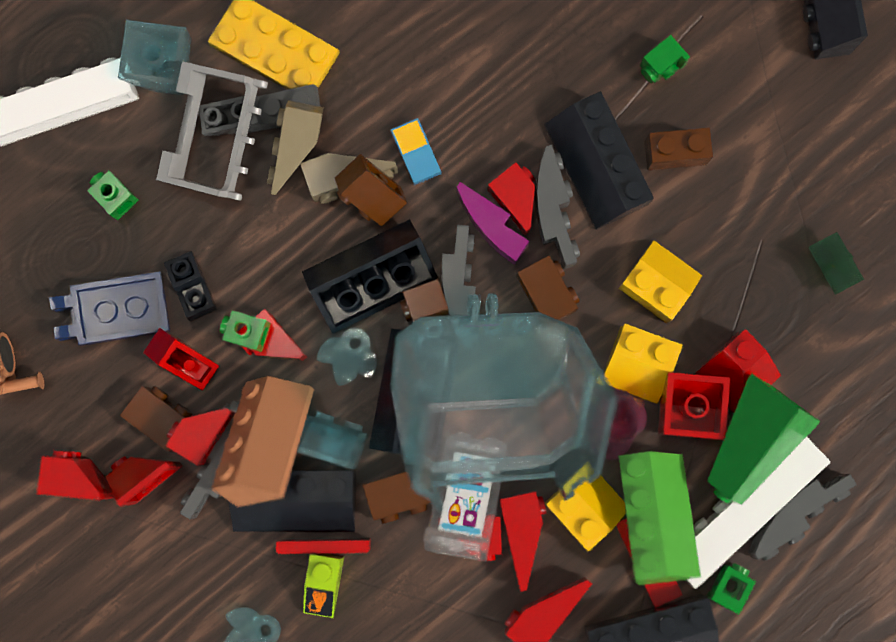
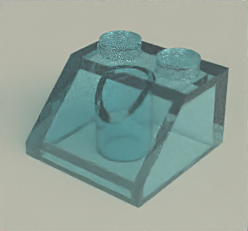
M126 20L118 79L154 92L184 95V93L177 92L176 87L182 61L189 62L192 39L187 28Z
M317 412L315 417L307 415L296 452L349 469H357L368 434L362 432L363 426L348 421L345 422L344 426L333 423V416Z

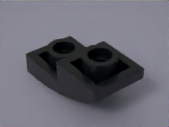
M192 251L164 262L171 284L178 294L185 316L189 321L217 310Z

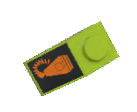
M326 553L310 554L305 581L303 613L334 618L344 556Z

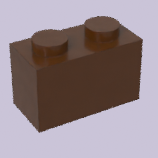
M710 128L649 133L645 140L647 170L707 165L713 158Z
M361 154L335 177L339 189L337 194L341 200L347 205L352 203L366 220L370 221L373 219L380 226L385 224L407 204L401 186Z
M550 256L522 269L516 275L544 329L578 310L576 304L580 302L572 286L566 287L562 279L565 273L557 260L552 261Z
M438 279L403 292L405 300L400 301L407 322L413 320L415 327L449 315V309Z
M142 386L120 416L167 452H175L166 447L169 441L167 434L176 421L180 423L182 419L191 417L192 413L179 403L176 407L166 400L169 396L160 388L153 386L151 389Z
M423 467L363 485L373 521L381 519L382 524L400 519L398 515L400 512L410 510L411 515L427 511L429 510L427 504L433 503Z

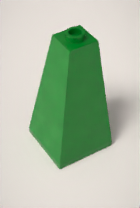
M751 374L746 382L708 478V482L716 488L713 493L727 504L733 501L742 505L814 430L820 421L775 387Z

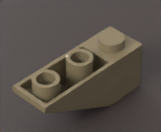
M288 100L285 109H279L277 126L282 127L280 138L275 137L272 155L277 156L276 166H270L267 184H272L271 194H277L317 144L324 107Z
M327 153L300 164L311 196L315 202L321 201L324 204L338 198L337 191L339 189L335 177L356 157ZM366 158L391 179L394 178L393 174L398 173L396 162Z

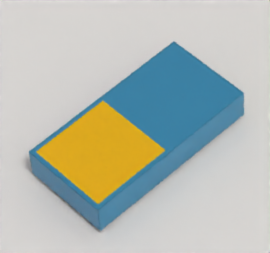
M418 118L391 129V133L414 185L441 174L439 165Z

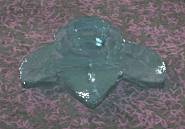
M359 328L348 329L341 337L328 339L322 345L317 355V361L333 364L334 378L339 386L350 383L356 378L358 373L372 378L377 367L376 356L369 349L370 338L365 331ZM353 338H359L361 341V345L357 349H353L350 346V341Z
M246 607L236 608L226 614L228 622L235 629L227 636L225 642H276L280 637L281 627L278 620L273 616H260L253 609ZM262 625H268L271 628L270 635L265 636L261 633Z

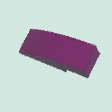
M459 182L457 194L474 227L501 256L515 265L527 248L529 241L506 226L510 219L509 213Z

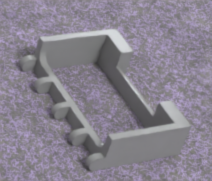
M182 61L176 91L188 95L176 152L162 151L156 180L241 201L242 194L234 191L238 174L248 173V168L241 167L240 165L245 143L254 145L255 139L247 137L252 113L261 115L262 109L254 107L258 87L267 88L268 82ZM206 75L244 83L246 86L227 176L222 189L184 179Z

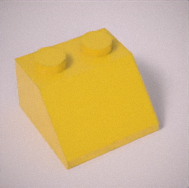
M653 241L618 289L667 324L674 319L685 304L702 275L659 243Z
M623 324L618 332L600 383L657 404L663 393L667 372L673 373L683 345L631 325Z
M590 463L545 502V505L587 551L591 550L612 531L626 514L625 502Z

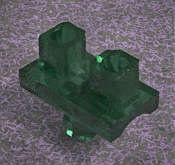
M838 232L809 247L835 295L864 280L852 259L854 256L851 252H848Z

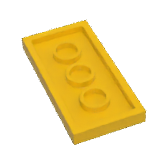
M233 0L208 40V43L214 48L287 90L311 84L319 87L339 55L337 48L253 0Z

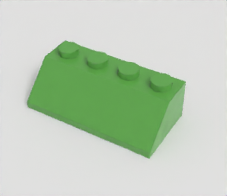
M643 452L619 456L637 584L644 585L701 578L683 454Z

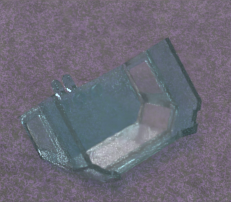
M470 294L467 302L468 315L420 317L396 335L391 391L403 461L413 490L420 496L425 495L438 510L442 512L443 504L436 486L554 478L566 502L575 495V488L585 481L591 483L600 476L618 398L577 327L540 312L497 314L498 298L495 294L487 295L486 314L479 315L480 301L478 295Z

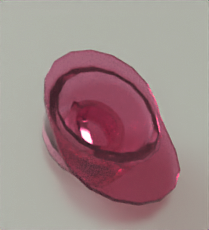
M622 389L613 390L607 395L593 429V441L596 450L601 456L607 459H618L619 456L625 455L634 437L645 429L648 417L644 407V399L632 397Z

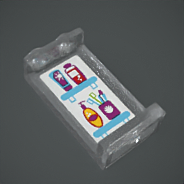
M462 435L446 437L445 453L429 527H426L424 535L426 551L487 561L506 463V446L492 440L484 442L473 441Z

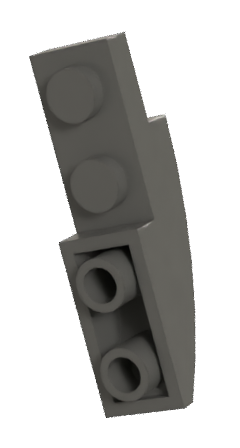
M315 84L262 96L256 95L254 107L262 109L261 115L252 113L248 132L281 128L277 126L278 113L280 108L285 109L288 100L320 106L318 87ZM244 96L200 105L202 135L236 134Z
M549 145L545 148L538 173L536 214L542 243L546 245L555 242L564 270L574 267L577 263L576 258L580 257L576 240L570 241L567 229L571 228L566 211L561 212L560 210L568 207L570 203L569 198L573 197V192L569 181H563L560 170L564 169L560 153H554L552 145Z
M457 225L455 254L442 253L443 291L449 309L450 321L464 349H471V342L477 343L479 325L473 324L474 312L480 313L481 295L475 294L476 286H465L464 282L471 281L472 264H466L467 252H473L475 235L469 234L468 225Z
M233 400L231 405L227 403L223 409L227 408L236 412L239 402ZM233 418L208 458L212 459L211 462H205L199 470L197 478L200 480L194 490L190 488L181 501L184 507L180 514L188 519L197 518L210 495L216 499L223 498V496L212 490V486L216 476V469L220 464L225 449V442L233 424Z
M840 474L822 486L818 479H812L758 530L748 551L750 556L757 560L762 558L763 561H766L779 553L778 548L788 542L789 545H792L805 537L804 532L811 528L805 516H808V518L815 517L825 510L823 505L831 500L839 502L851 494L849 490L857 485L851 474Z

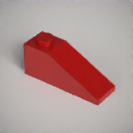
M536 491L499 498L520 592L527 590L543 524L541 515L547 514L543 496L537 497Z
M583 577L524 605L519 612L514 609L504 622L507 626L504 630L505 635L514 642H548L592 583Z

